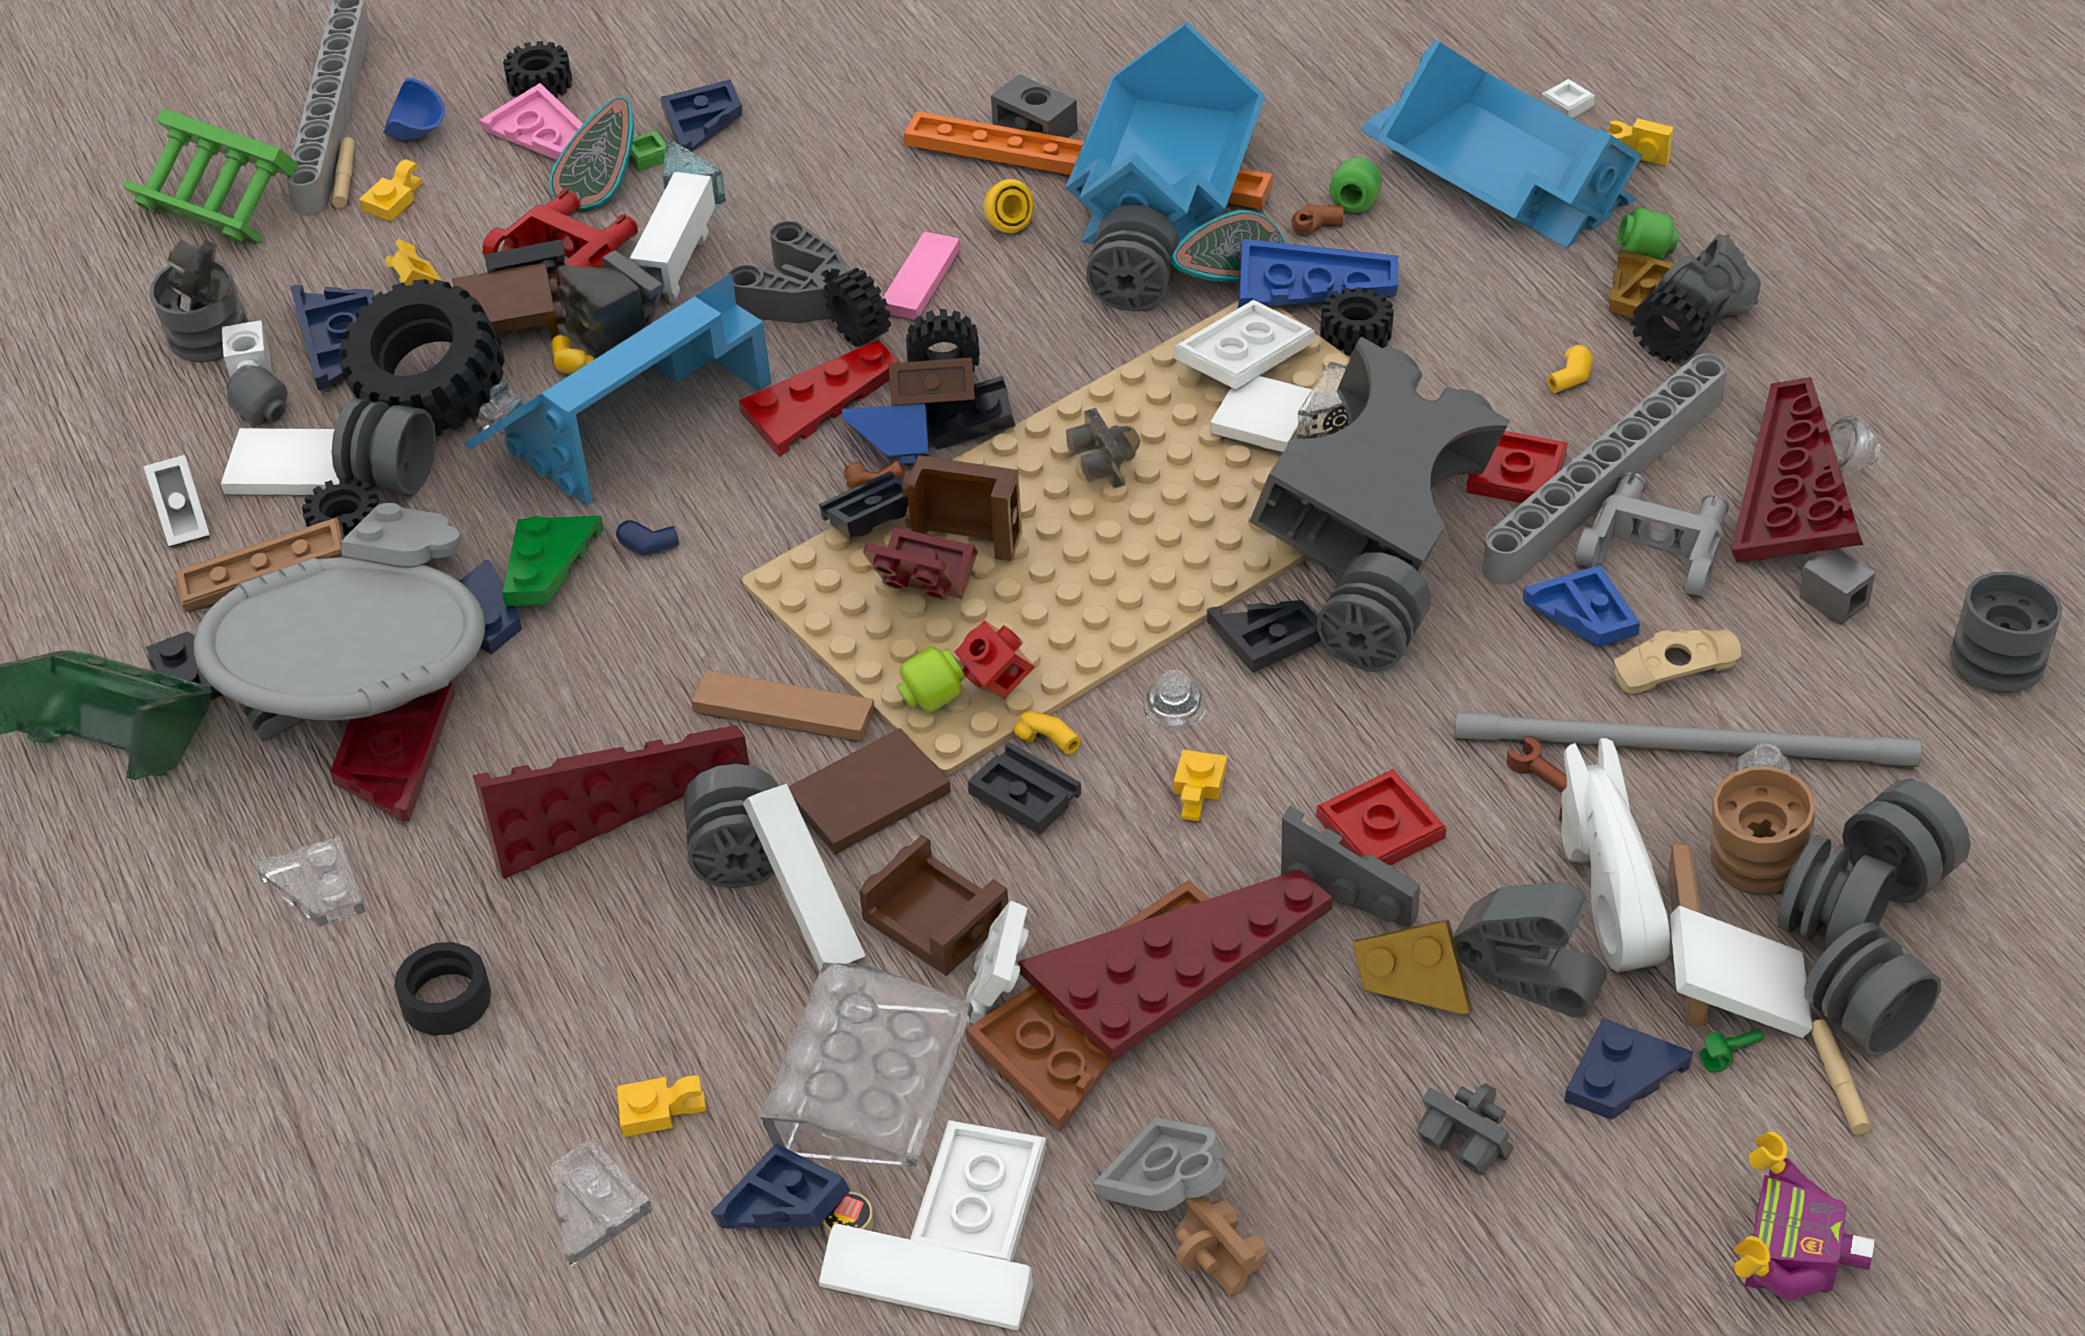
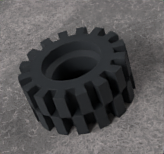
M537 41L535 46H531V43L528 42L524 43L525 48L522 49L517 46L513 48L514 53L509 52L506 55L507 59L503 61L508 90L512 96L518 97L541 83L557 99V93L564 95L567 92L566 88L570 89L572 86L568 53L560 45L555 47V43L548 42L545 46L543 41Z
M854 268L828 281L824 286L826 291L823 292L824 298L828 301L825 303L826 308L832 313L830 318L832 322L836 321L838 324L836 329L839 333L844 332V339L848 342L851 341L854 346H861L889 331L888 328L891 326V322L888 319L891 317L890 311L885 309V306L888 304L886 299H882L880 296L881 289L879 286L875 287L873 285L874 279L871 276L867 277L866 271H859V268Z
M1662 284L1653 289L1634 310V316L1631 319V325L1636 326L1632 331L1634 337H1642L1638 342L1642 348L1648 345L1651 348L1648 354L1653 357L1660 353V360L1667 362L1671 357L1673 363H1679L1682 359L1684 361L1689 359L1708 338L1707 336L1711 333L1712 327H1709L1712 322L1711 316L1704 315L1708 311L1705 304L1701 306L1697 304L1700 297L1696 294L1689 297L1687 295L1689 289L1685 287L1677 291L1676 284H1669L1667 287ZM1663 316L1675 322L1680 331L1669 326Z
M1348 287L1342 288V294L1337 291L1332 292L1331 298L1326 297L1322 304L1320 336L1339 351L1344 349V354L1351 356L1361 337L1381 348L1386 347L1387 340L1390 341L1392 337L1394 309H1392V302L1386 301L1385 295L1381 293L1377 297L1375 296L1376 290L1369 289L1367 293L1362 292L1363 287H1356L1355 292H1350Z
M940 309V315L935 316L932 310L926 312V320L918 316L915 319V325L910 324L908 328V334H906L907 362L972 358L973 373L975 372V365L978 366L980 361L979 337L976 325H971V319L968 316L961 320L960 312L955 310L952 316H947V309ZM943 342L952 343L957 346L948 352H935L928 349L934 344Z
M339 478V484L333 485L332 480L325 482V489L319 486L314 488V496L309 494L306 496V504L302 505V511L306 527L333 519L342 514L352 513L338 518L343 528L344 537H346L379 504L375 489H372L369 483L365 482L361 485L360 479L353 478L351 484H348L347 478Z

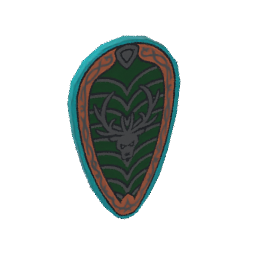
M615 97L602 105L585 121L563 149L552 168L549 178L550 190L554 198L563 189H568V192L573 191L581 203L577 211H588L598 208L612 199L620 188L633 143L634 114L627 98Z
M1237 210L1221 215L1188 233L1176 246L1171 255V262L1177 270L1193 277L1210 281L1239 282L1242 239L1286 243L1278 227L1264 215L1251 210Z

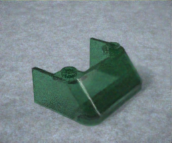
M73 650L56 651L0 664V735L19 731L26 733V738L30 741L50 743L54 741V737L71 734L130 751L127 770L128 779L137 780L151 775L163 776L167 774L168 770L176 768L210 708L212 690L198 683L98 655Z

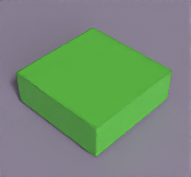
M656 130L633 138L629 160L638 172L673 160L671 149Z

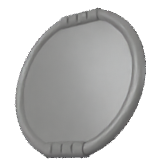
M349 557L318 560L311 558L237 584L235 589L218 600L203 617L196 630L194 657L202 676L211 686L233 701L250 708L311 720L356 719L392 710L417 697L448 686L449 681L461 673L479 651L485 634V617L479 601L467 587L452 576L423 564L405 567Z

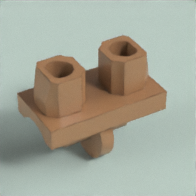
M1204 1195L1196 1198H1187V1213L1175 1230L1176 1238L1182 1244L1176 1254L1178 1264L1186 1271L1202 1267L1207 1274H1211L1229 1296L1241 1293L1249 1274L1262 1268L1268 1254V1246L1258 1235H1249L1241 1238L1235 1232L1239 1221L1237 1211L1226 1199L1210 1203Z

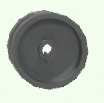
M1913 779L1895 781L1845 823L1842 835L1844 846L1849 847V860L1853 867L1863 855H1869L1897 867V878L1890 899L1900 903L1916 902L1938 884L1941 879H1944L1968 858L1971 846L1968 829L1958 810L1936 789L1926 783Z

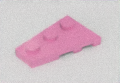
M541 83L479 120L483 131L555 160L559 158L563 149L583 125Z

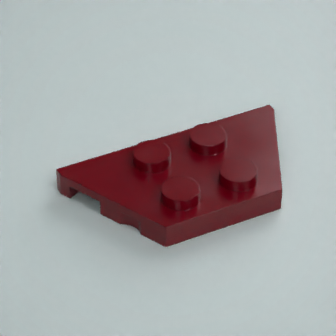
M449 682L448 686L439 689V692L417 697L392 710L367 717L350 719L330 770L333 784L401 821L410 822L455 695L452 682Z

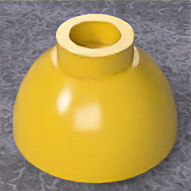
M1015 179L999 181L987 191L984 197V215L987 221L998 231L1017 233L1023 230L1033 217V195L1029 188L1021 181Z

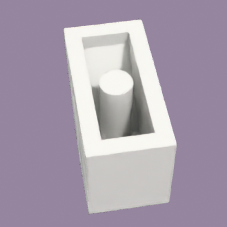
M185 455L143 466L168 546L209 536V530Z

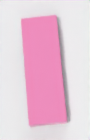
M923 232L883 296L888 304L885 306V309L890 311V315L912 320L921 315L961 250L959 238Z

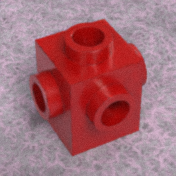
M985 620L978 627L971 630L964 638V642L954 651L965 664L961 670L970 682L978 688L984 686L1004 699L1035 668L1019 649L1023 642L1011 629L1005 625L998 629Z

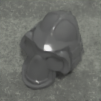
M1718 234L1696 259L1688 255L1673 265L1657 285L1658 287L1664 284L1667 287L1669 284H1676L1677 291L1685 287L1689 289L1687 293L1689 297H1692L1694 294L1699 296L1700 299L1697 304L1699 306L1703 304L1707 306L1708 311L1704 315L1711 316L1712 322L1709 325L1711 327L1716 324V320L1725 315H1742L1745 311L1751 309L1753 305H1756L1758 303L1757 298L1761 282L1757 274L1748 266L1744 254L1735 246V242L1730 238V235Z

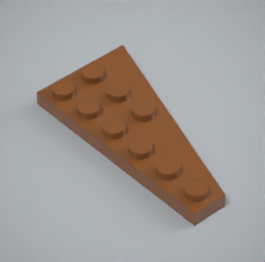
M1188 880L1116 929L1210 898ZM1032 985L966 1029L967 1042L1059 1132H1061L1113 1063Z

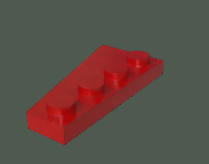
M877 340L740 399V412L773 451L781 457L790 450L789 444L798 437L808 438L817 431V424L828 416L838 417L842 414V409H846V404L854 398L864 399L890 380L889 363H899V361Z

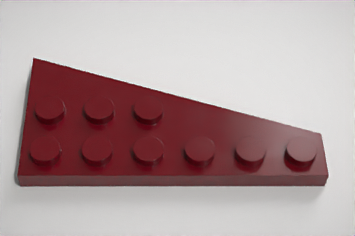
M1807 377L1772 383L1731 548L1736 562L1765 560L1767 558L1863 545L1812 378Z
M737 725L691 733L682 742L665 745L661 739L645 742L644 749L626 752L623 747L560 758L548 768L531 770L529 765L513 767L511 775L492 778L487 772L473 775L494 862L502 878L506 879L682 798L688 784L704 771L722 765L742 764L750 766L745 735Z
M1297 870L1018 961V966H1020L1019 974L1113 1062L1332 910L1333 897L1303 871Z

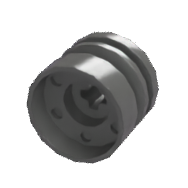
M1128 204L1116 207L1107 213L1098 227L1094 248L1086 268L1087 283L1093 294L1103 303L1126 311L1148 309L1160 302L1167 291L1171 277V268L1173 266L1171 255L1178 245V233L1173 223L1160 211L1144 205Z
M197 256L171 263L156 275L150 285V299L161 321V327L166 335V340L172 352L184 360L205 362L224 357L222 327L249 322L244 312L243 304L238 297V290L230 270L226 264L216 258Z
M362 398L352 399L343 408L333 433L331 453L333 469L337 478H347L348 484H351L353 478L360 479L361 485L367 482L371 487L379 486L384 491L407 495L415 494L424 485L434 460L436 435L431 415L425 409L403 405L390 407L385 402H372Z
M1364 553L1353 558L1341 576L1334 591L1317 616V631L1323 644L1329 651L1349 666L1365 671H1384L1397 664L1404 654L1406 647L1411 642L1413 634L1427 614L1431 603L1430 590L1425 579L1417 570L1400 558L1385 553Z
M1992 572L1977 577L1968 585L1953 638L1950 657L1954 667L1966 679L1981 687L1997 691H2019L2034 686L2043 677L2051 645L2054 642L2063 608L2058 596L2046 584L2030 576L2014 572Z
M742 764L722 765L700 773L688 784L683 796L687 827V851L690 869L699 879L714 886L740 888L756 885L775 874L743 805V802L748 797L778 787V783L769 773L755 766Z
M1815 835L1788 875L1782 893L1777 924L1779 928L1793 932L1801 923L1800 937L1809 940L1813 938L1825 923L1828 925L1825 947L1828 948L1846 931L1861 923L1874 922L1877 926L1880 925L1895 886L1897 867L1869 855H1863L1850 872L1847 870L1849 847L1838 845L1830 854L1831 840Z
M1874 922L1861 923L1849 929L1827 948L1809 973L1804 986V998L1819 1011H1822V1014L1831 1022H1842V1031L1870 1056H1879L1898 1047L1925 1021L1940 994L1941 979L1912 954L1902 955L1903 947L1892 937H1888Z

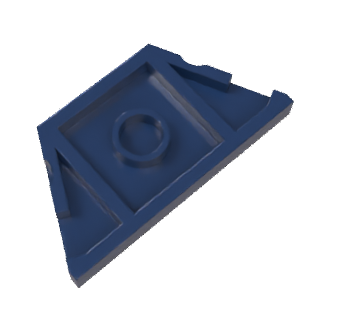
M303 285L290 286L318 390L325 389L344 377L340 367L342 358L339 355L342 341L347 340L344 333L349 323H355L357 320L356 312L363 305L367 307L373 302L372 297L375 295L372 289L344 290L338 287H325L324 294L305 293Z

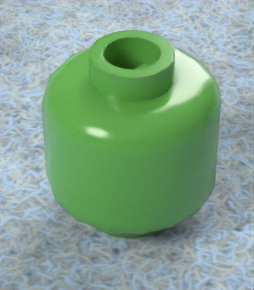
M1362 157L1349 158L1336 168L1329 185L1330 197L1336 206H1344L1345 212L1351 214L1362 213L1370 209L1376 202L1382 187V176L1378 167L1370 160Z
M1638 207L1631 214L1624 215L1618 230L1617 244L1622 245V249L1628 252L1663 260L1667 253L1672 254L1675 251L1679 239V231L1674 230L1673 219L1670 215Z

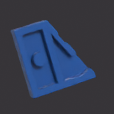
M1600 565L1524 587L1523 601L1526 605L1598 647L1639 635V620Z

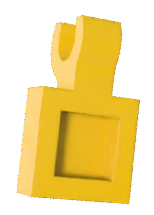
M1637 118L1633 127L1620 121L1610 122L1609 132L1607 133L1642 154L1640 160L1666 166L1671 157L1674 127Z
M407 159L402 160L397 165L392 180L382 177L359 199L362 211L392 222L415 200L412 191L420 187L422 178L411 174L418 168V164Z
M397 239L395 243L399 250L394 257L387 255L385 260L386 264L394 268L399 274V281L401 283L403 282L407 286L412 285L413 280L426 279L430 284H433L434 280L442 281L430 262L419 258L413 244Z
M1182 750L1174 778V794L1181 795V803H1184L1181 819L1199 822L1205 799L1219 800L1227 771L1226 755Z
M697 1075L683 1077L677 1080L670 1088L666 1077L617 1086L620 1126L624 1137L673 1128L672 1116L698 1114L706 1111L705 1094L701 1090L700 1076Z

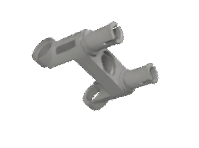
M1632 472L1622 474L1614 495L1604 500L1592 528L1586 527L1584 529L1576 552V565L1587 568L1595 567L1596 564L1601 565L1613 537L1689 557L1688 561H1691V567L1685 584V593L1703 598L1710 582L1713 560L1723 538L1721 524L1729 510V501L1719 494L1715 506H1712L1715 493H1709L1704 496L1698 514L1639 500L1647 486L1645 479L1636 473L1632 484L1629 485ZM1649 523H1663L1670 532H1658Z

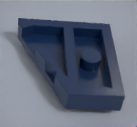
M731 79L660 97L661 108L682 156L691 153L742 115V104Z
M486 559L459 582L474 594L481 605L485 617V634L480 648L492 655L521 631L522 627L514 606L504 605L503 585L492 563Z
M1602 1018L1566 1089L1564 1102L1612 1120L1629 1109L1633 1101L1646 1098L1658 1090L1660 1081L1676 1070L1681 1073L1687 1071L1692 1062L1693 1051Z
M776 1143L711 1211V1214L717 1224L723 1228L817 1227L851 1190L842 1176Z

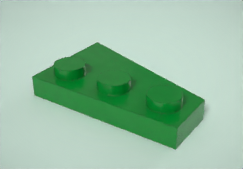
M532 516L527 519H518L502 591L504 605H548L568 578V568L575 559H582L588 551L587 542L591 537H598L603 531L602 516L552 518Z

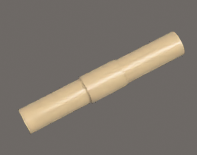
M350 137L342 138L340 141L332 204L337 208H344L348 201L355 141Z
M1824 1019L1812 1022L1813 1029L1810 1033L1823 1061L1828 1079L1834 1093L1838 1097L1852 1133L1854 1135H1863L1871 1130L1872 1125L1855 1088L1856 1085L1846 1061L1842 1057L1828 1021Z

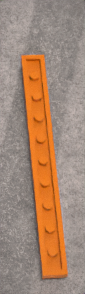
M916 111L903 133L904 144L907 146L1024 166L1030 169L1052 171L1064 175H1071L1084 143L1083 140ZM1240 168L1228 203L1247 208L1262 209L1273 186V174Z

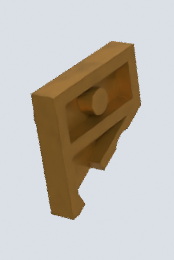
M1621 249L1617 255L1618 267L1614 271L1613 287H1611L1609 296L1610 312L1632 319L1634 316L1633 312L1653 289L1657 288L1665 273L1675 264Z
M1449 919L1355 940L1352 943L1364 990L1462 1015L1473 1010Z

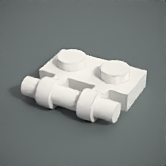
M1010 900L992 923L988 938L976 955L973 967L976 978L970 984L965 999L968 1006L966 1017L971 1023H976L985 1017L987 1012L993 1009L994 1002L1003 991L1009 993L1012 990L1019 976L1020 966L1015 964L1016 956L1022 951L1028 937L1029 930L1023 927L1028 908Z

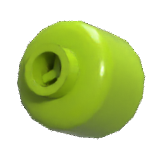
M930 646L900 666L899 672L903 682L896 687L910 709L918 704L923 711L933 713L961 694V681L966 679L947 648L941 652L938 648Z

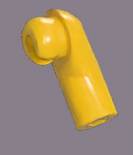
M559 335L551 341L554 366L562 374L571 375L595 360L593 356L585 354L583 350L572 349L571 341L567 336Z
M1579 344L1568 348L1564 357H1567L1566 368L1547 376L1548 386L1553 393L1561 392L1584 383L1589 379L1593 356L1586 346Z
M1031 710L1020 715L1021 720L1013 728L1014 733L1026 742H1032L1038 732L1041 733L1066 755L1076 752L1082 742L1081 738L1060 718Z

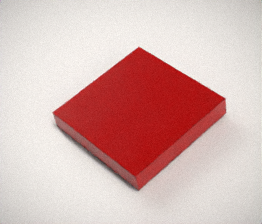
M1505 431L1482 474H1469L1466 493L1523 503L1562 470L1567 454L1568 442Z
M1394 769L1316 807V817L1326 828L1343 837L1340 842L1343 847L1360 857L1371 854L1389 866L1446 838V826Z

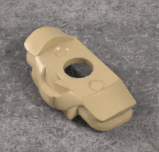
M1727 629L1661 631L1627 653L1615 658L1614 676L1624 693L1637 694L1654 688L1657 683L1712 668H1715L1716 671L1730 669L1735 665L1736 660L1741 657L1740 642L1737 636ZM1670 648L1683 649L1689 654L1691 660L1686 665H1674L1666 659L1665 652Z

